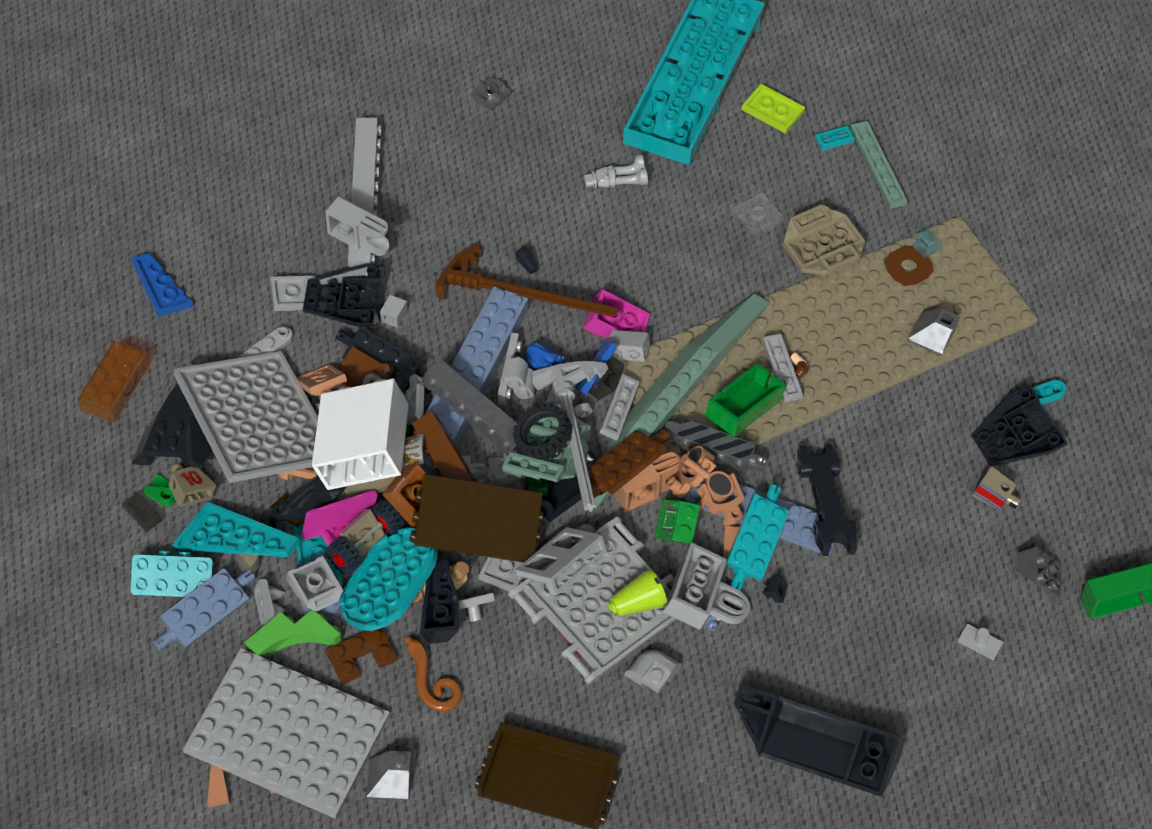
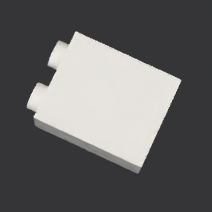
M380 379L374 383L352 388L342 387L338 391L321 394L312 466L327 490L401 475L408 402L394 379Z

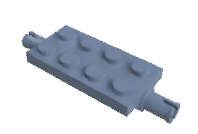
M224 568L160 616L167 629L165 633L152 641L153 645L158 647L157 650L159 652L173 641L180 642L185 649L249 601V597L242 588L256 579L254 574H250L251 571L247 569L239 577L233 579Z

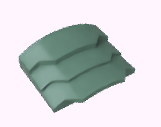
M546 417L537 421L527 434L528 445L536 447L549 442L558 430V420L554 417ZM578 424L586 459L589 452V447L584 440L587 426ZM566 441L568 446L561 448L562 453L556 452V457L552 459L549 456L547 461L525 456L520 449L517 453L510 452L502 465L503 473L519 478L528 476L558 482L561 479L574 478L576 476V469L570 442Z

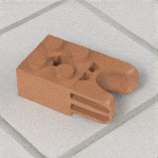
M673 452L661 455L616 491L614 496L623 511L627 512L658 499L660 493L669 490L666 487L668 480L672 477L679 480L676 477V473L680 469V457Z

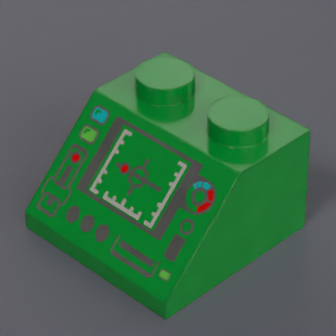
M662 500L654 538L684 545L693 543L701 510L700 505L683 501Z

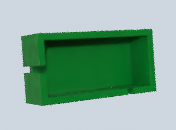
M755 364L725 387L722 393H717L709 400L705 416L735 437L782 400L786 384L773 375L766 389L770 372L759 364Z
M1152 562L1136 568L1129 567L1125 571L1118 573L1114 571L1103 577L1095 576L1090 578L1086 582L1080 598L1089 620L1143 606L1138 594L1139 591L1146 604L1152 603Z

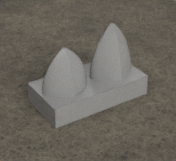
M259 579L253 591L261 624H267L278 613L285 612L282 606L272 603L273 600L282 597L285 592L277 587L269 586L267 579Z

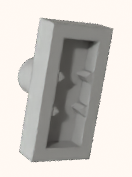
M493 593L458 600L460 609L467 608L470 622L482 619L479 608L480 604L495 601Z
M969 624L965 626L958 639V643L992 660H995L1004 643L989 635V631L986 628L977 629Z

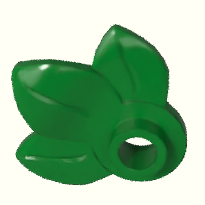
M159 474L154 477L152 486L143 487L144 494L149 499L157 500L162 506H171L176 501L169 488L170 481Z

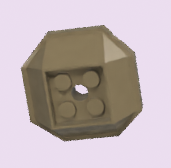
M822 204L791 217L783 242L784 249L802 273H809L814 276L828 275L860 261L865 246L864 238L847 215L831 210Z

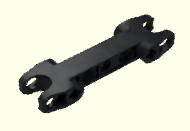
M824 443L822 455H813L808 451L805 444H799L797 450L798 474L800 478H809L820 520L813 523V535L816 545L822 556H829L831 543H840L845 546L849 555H855L857 550L856 524L854 519H844L833 477L840 474V463L837 453L834 451L831 443Z

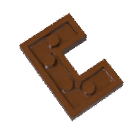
M382 628L363 632L325 649V653L342 685L361 677L353 660L368 653L372 654L379 669L398 661L397 655Z

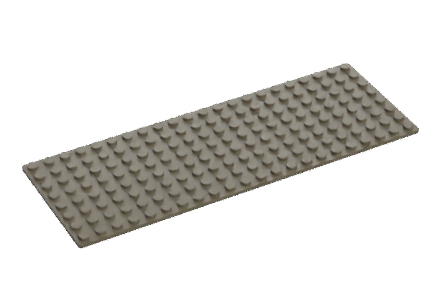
M957 216L864 255L860 258V261L833 273L814 276L764 297L763 299L770 302L768 307L707 379L704 378L668 421L671 420L682 424L683 420L690 419L727 433L705 416L708 402L717 393H722L725 387L755 364H759L770 372L766 389L768 388L770 378L774 373L762 342L763 337L781 334L789 357L795 352L801 356L808 364V373L803 378L796 376L803 393L802 399L784 402L782 398L778 404L735 436L753 443L754 446L1036 324L1038 319L962 217ZM914 246L922 250L931 260L934 270L928 279L917 285L903 286L896 282L886 271L884 261L895 250L901 247ZM905 260L901 263V268L906 272H913L917 269V265L912 260ZM944 309L960 316L957 329L942 356L907 341L923 312ZM728 313L650 345V350H648L645 356V362L617 359L611 361L609 367L618 381L622 374L639 381L632 401L633 405L635 406L686 345ZM791 361L795 371L797 369V366ZM670 439L663 443L666 446L664 454L673 452L681 459L688 452L675 446V441Z

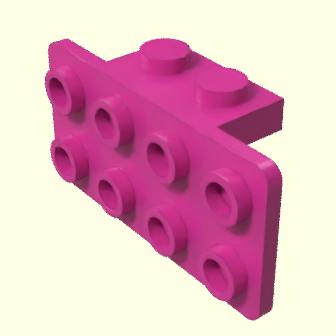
M376 491L364 492L339 502L311 509L305 516L302 538L308 540L321 535L329 546L335 539L341 537L340 531L364 510L371 509L375 505L377 499Z

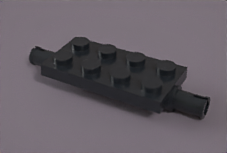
M363 326L359 327L355 336L345 332L343 329L338 331L344 338L336 335V340L348 346L342 359H345L353 346L381 364L391 363L394 370L389 379L395 380L402 393L405 394V391L409 389L411 375L417 374L421 377L420 368L423 365L422 361ZM424 385V392L429 394L431 390L427 389Z

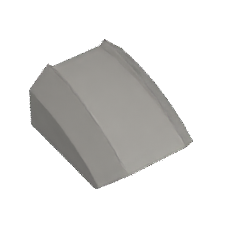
M323 556L304 566L288 571L286 575V580L297 597L307 608L314 611H319L338 602L343 592L342 587Z

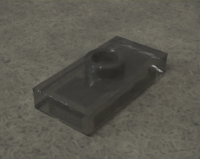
M138 493L122 503L124 510L145 532H148L162 522L161 517Z

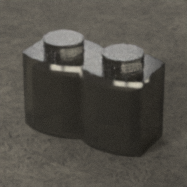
M614 356L606 363L608 370L601 378L597 377L588 391L589 394L598 400L615 391L618 378L623 373L624 364Z

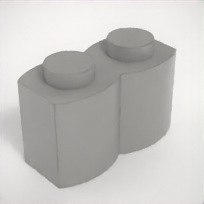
M520 357L507 359L504 382L510 388H513L514 393L519 398L527 399L534 397L535 387L531 376L533 370L528 368V364Z

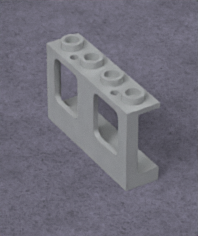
M566 527L515 569L519 584L526 579L547 583L549 593L557 595L604 555L607 550L602 535ZM571 536L583 538L570 548L573 545ZM556 559V561H555L552 565H550L547 569L541 570V569L544 568L546 565H548L549 563H551L552 561H554V560Z

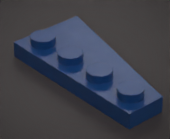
M150 253L132 257V264L157 316L193 307L191 299H187L183 290L180 287L178 288L173 283V279L163 272V268Z

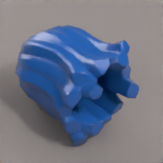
M539 342L532 343L525 352V360L536 370L564 364L565 356L558 355L548 345Z

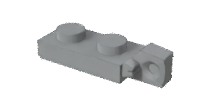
M417 374L410 376V386L405 391V399L408 402L406 424L409 426L424 414V383L421 382L423 377Z

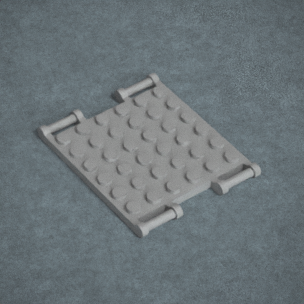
M619 516L594 532L595 534L602 535L607 552L557 595L549 593L547 583L533 579H526L508 594L531 617L534 625L547 617L570 642L571 646L561 655L575 666L583 675L584 681L588 685H591L597 678L677 620L663 613L665 607L619 617L610 612L608 607L610 598L644 571L651 569L637 554L645 545L641 540L638 541L622 524ZM614 528H616L632 546H630ZM555 559L554 561H552L551 563H549L548 565H546V566H545L544 568H542L541 570L547 569L550 565H552V564L556 561V559ZM669 574L662 580L658 576L654 578L657 583H661L667 600L671 591L667 586L669 585L672 588L675 579L672 574ZM524 591L541 611L537 613L520 593ZM576 651L595 670L591 673L574 654Z

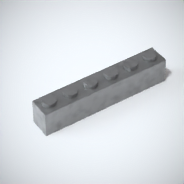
M439 359L425 373L421 381L425 387L436 393L443 402L448 403L457 414L467 419L471 426L479 429L487 439L492 440L498 445L501 451L506 452L508 455L510 452H514L517 446L514 442L513 432L515 431L513 428L514 425L518 424L443 360Z

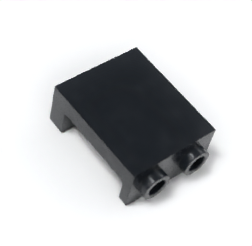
M578 478L561 479L558 482L548 481L547 496H542L540 510L543 511V517L549 522L581 500Z

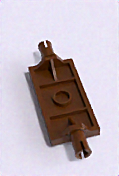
M662 429L654 437L650 438L636 430L589 467L588 473L594 499L605 492L614 494L666 452V446L663 443L670 439L667 431Z

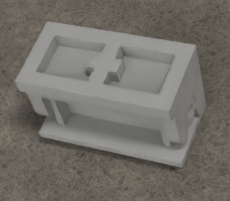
M612 330L608 339L609 342L617 346L610 359L645 362V356L648 350H650L648 333Z

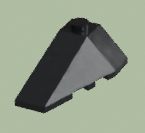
M447 559L437 560L435 568L426 580L420 634L429 644L449 642L459 631L461 610L450 564Z

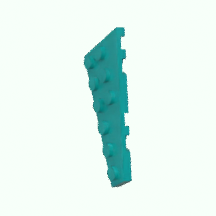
M207 502L174 541L172 546L177 550L289 557L300 544L298 537Z

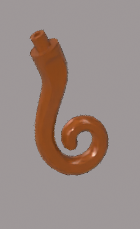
M411 636L406 638L404 641L408 645L406 650L416 663V687L421 700L429 708L438 712H448L455 709L462 698V690L458 682L452 678L437 680L433 685V693L436 697H442L443 687H450L453 694L446 701L435 699L430 694L427 686L429 668L427 651L419 639L413 640Z

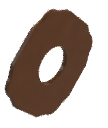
M914 246L901 247L890 253L884 261L886 271L896 282L903 286L917 285L928 279L934 270L931 260L922 250ZM905 260H912L916 263L917 269L913 272H906L901 268V263Z

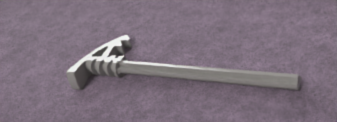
M576 361L533 371L531 373L532 381L537 390L553 382L556 400L561 404L562 410L570 419L572 424V435H569L571 437L570 447L584 510L589 509V512H591L596 507L572 402L575 398L573 386L585 378L590 382L596 374L601 378L608 370V366L602 362Z

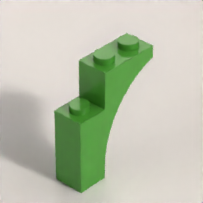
M312 609L296 623L290 616H285L280 612L244 643L247 651L267 659L278 650L299 643L315 642L334 646L341 643V632L335 625L331 626L322 613H317Z

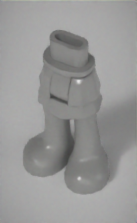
M642 154L635 156L634 163L631 165L613 167L611 165L598 169L595 173L593 170L590 174H584L586 187L615 188L616 185L621 184L648 185V176Z

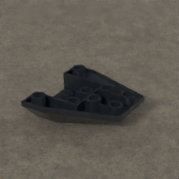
M383 264L361 265L309 279L307 281L303 312L353 326L377 325L380 323V311L384 299Z
M1030 384L1013 392L971 435L989 466L1052 454L1068 445L1060 430L1055 428L1040 405L1039 398Z

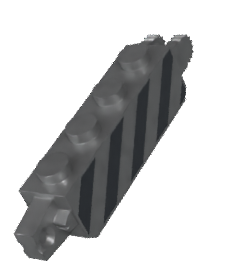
M690 419L683 420L682 424L671 420L665 423L664 428L669 434L670 440L675 441V446L681 450L688 451L700 445L714 455V461L718 464H724L736 471L747 473L748 469L760 472L764 470L767 459L755 453V446L751 442L733 437L730 434Z

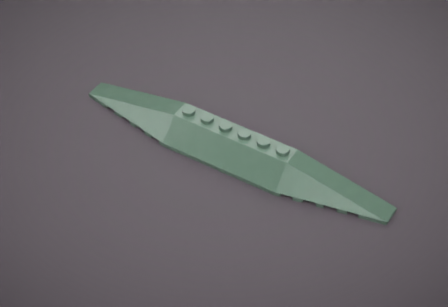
M756 294L751 295L686 345L627 414L618 440L612 439L603 456L636 430L650 438L659 433L664 428L665 423L668 422L704 378L707 379L768 307L770 302ZM609 492L598 495L594 499L596 504L595 510L608 497Z

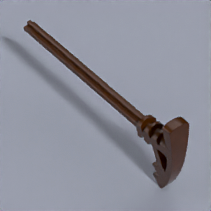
M477 243L455 256L435 284L437 298L446 300L449 285L457 286L459 284L460 287L467 286L468 289L475 287L477 291H480L482 288L492 290L495 286L526 298L610 317H617L618 307L489 279L481 272L476 274L475 271H470V265L477 266L476 256L482 257L481 249Z

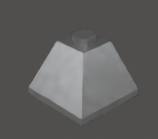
M388 751L370 758L366 798L409 800L412 767L411 752Z

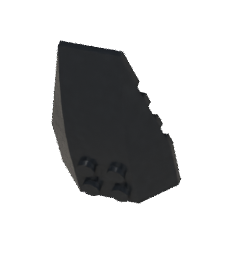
M178 383L145 430L132 460L133 465L151 466L154 456L178 457L181 458L185 467L204 468L211 447Z

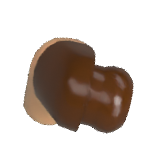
M795 352L790 357V360L797 366L795 370L796 376L803 378L808 373V364Z

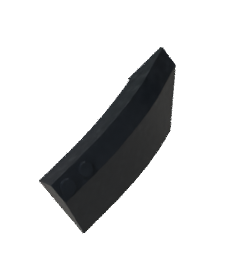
M741 683L734 701V705L743 719L744 726L752 738L759 756L883 797L901 757L906 741L905 738Z

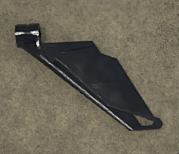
M316 475L255 521L276 529L277 521L303 519L311 509H317L336 501L346 486L327 490L320 477Z

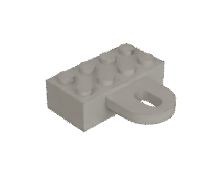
M691 542L682 556L663 613L700 630L709 615L729 624L743 622L750 612V603L741 591L720 581L727 559ZM723 601H726L730 604L737 606L739 610H735L725 605Z

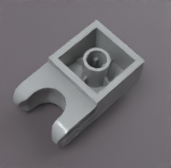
M337 197L325 211L329 235L358 250L361 247L377 256L385 255L389 251V241L384 237L388 232V225L383 219L340 197Z

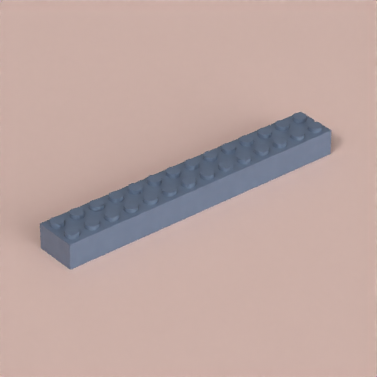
M494 286L451 365L454 371L483 395L508 350L511 333H517L528 312V298ZM436 394L425 414L432 411L439 417L457 447L469 422L462 415L457 414L448 403L443 402ZM423 450L424 464L419 466L426 474L441 477V472H437L431 463L434 461L431 455L427 456Z

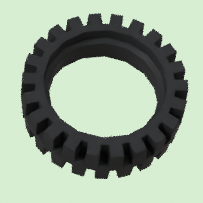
M542 402L540 407L534 404L533 409L528 407L526 414L524 412L520 414L522 419L517 418L516 423L518 425H514L513 429L515 432H513V437L515 438L516 446L525 456L547 461L549 456L552 459L555 458L556 452L560 454L563 452L561 448L568 446L566 441L570 442L571 440L569 435H572V424L568 416L557 405ZM546 417H554L558 420V430L549 442L536 447L528 445L527 434L537 421Z

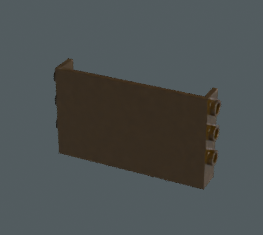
M424 474L421 479L420 491H417L415 496V503H418L417 511L414 510L412 522L415 523V528L411 530L409 542H412V548L419 546L524 563L538 551L535 550L536 542H539L540 539L538 523H541L543 511L540 510L542 493Z
M500 722L495 739H491L489 742V756L483 759L481 770H483L482 776H478L475 782L477 796L591 829H599L600 824H605L607 812H605L606 805H611L613 799L611 790L612 787H617L619 775L616 774L620 765V755Z

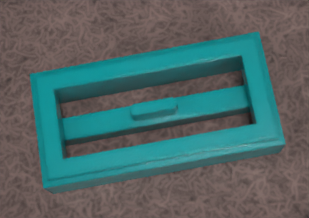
M848 125L815 134V140L818 141L817 143L820 145L821 151L854 142L855 139Z

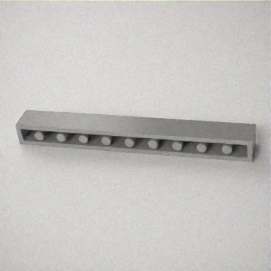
M356 118L351 203L377 216V210H374V206H378V195H375V192H379V181H376V178H379V167L376 166L380 164V153H377V150H381V139H378V136H381L382 128L381 125H378V118ZM349 245V269L361 265H375V254L361 247L358 250Z

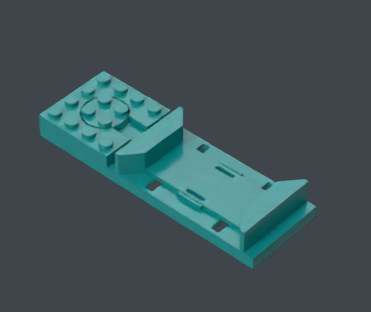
M691 0L624 128L623 144L690 165L715 113L719 111L720 98L753 32L760 29L761 15L764 11L765 3L757 0ZM694 15L700 17V19H691L689 17ZM670 58V59L677 60L678 63H677V65H676V64L667 62V59ZM717 74L723 75V80L716 78Z

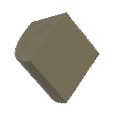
M237 554L238 560L245 569H249L251 571L250 574H255L260 566V556Z

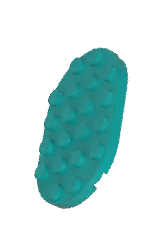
M414 528L400 529L397 534L390 537L386 535L370 549L362 564L347 582L340 598L341 614L353 628L373 631L400 619L436 566L437 549L419 546L412 548V542H409L411 530H414Z

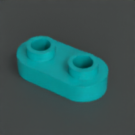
M1052 380L1033 387V390L1037 396L1041 397L1039 401L1042 406L1062 399L1066 393V385L1062 381Z

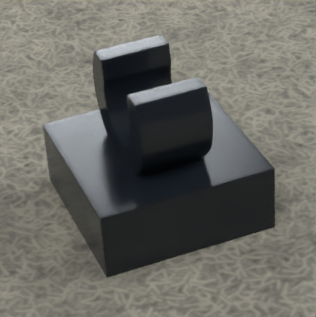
M772 575L771 581L765 582L766 587L769 588L768 591H763L762 593L766 598H772L776 603H783L788 586L779 575Z

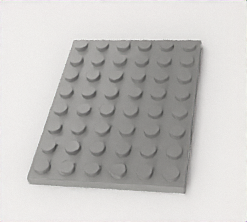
M282 351L174 369V376L229 483L313 467L312 459L318 416Z
M241 648L183 748V752L336 819L390 712Z

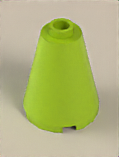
M648 569L610 598V603H608L610 612L619 617L665 607V603H667L666 595L661 583H657L654 580L657 577L651 569Z

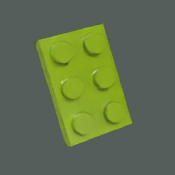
M760 84L744 102L741 110L786 134L805 112V107Z

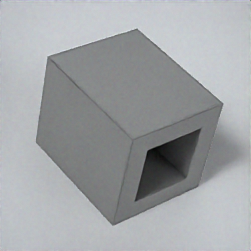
M390 295L380 311L381 322L398 328L408 311L407 301L401 297Z

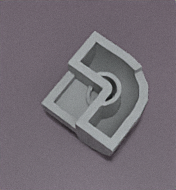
M656 649L647 650L634 660L625 672V676L642 686L644 684L659 693L668 681L670 682L679 671L681 663L664 652Z

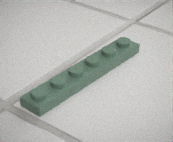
M868 121L851 124L850 130L889 209L907 205V199Z

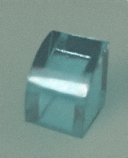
M923 231L916 235L913 247L926 258L941 250L942 245L930 232Z

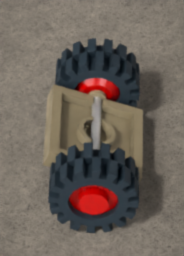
M386 500L379 501L371 509L364 510L339 532L341 537L335 539L325 549L328 560H331L330 563L334 564L335 569H339L340 573L350 575L362 564L367 553L380 539L386 535L390 537L404 527V519L400 517L401 514L393 508L391 503L388 504Z

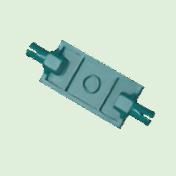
M771 484L765 498L757 494L752 495L728 554L726 565L732 567L735 574L730 586L741 591L745 579L753 578L759 582L763 579L789 514V510L776 504L782 490L780 487L776 490V485Z

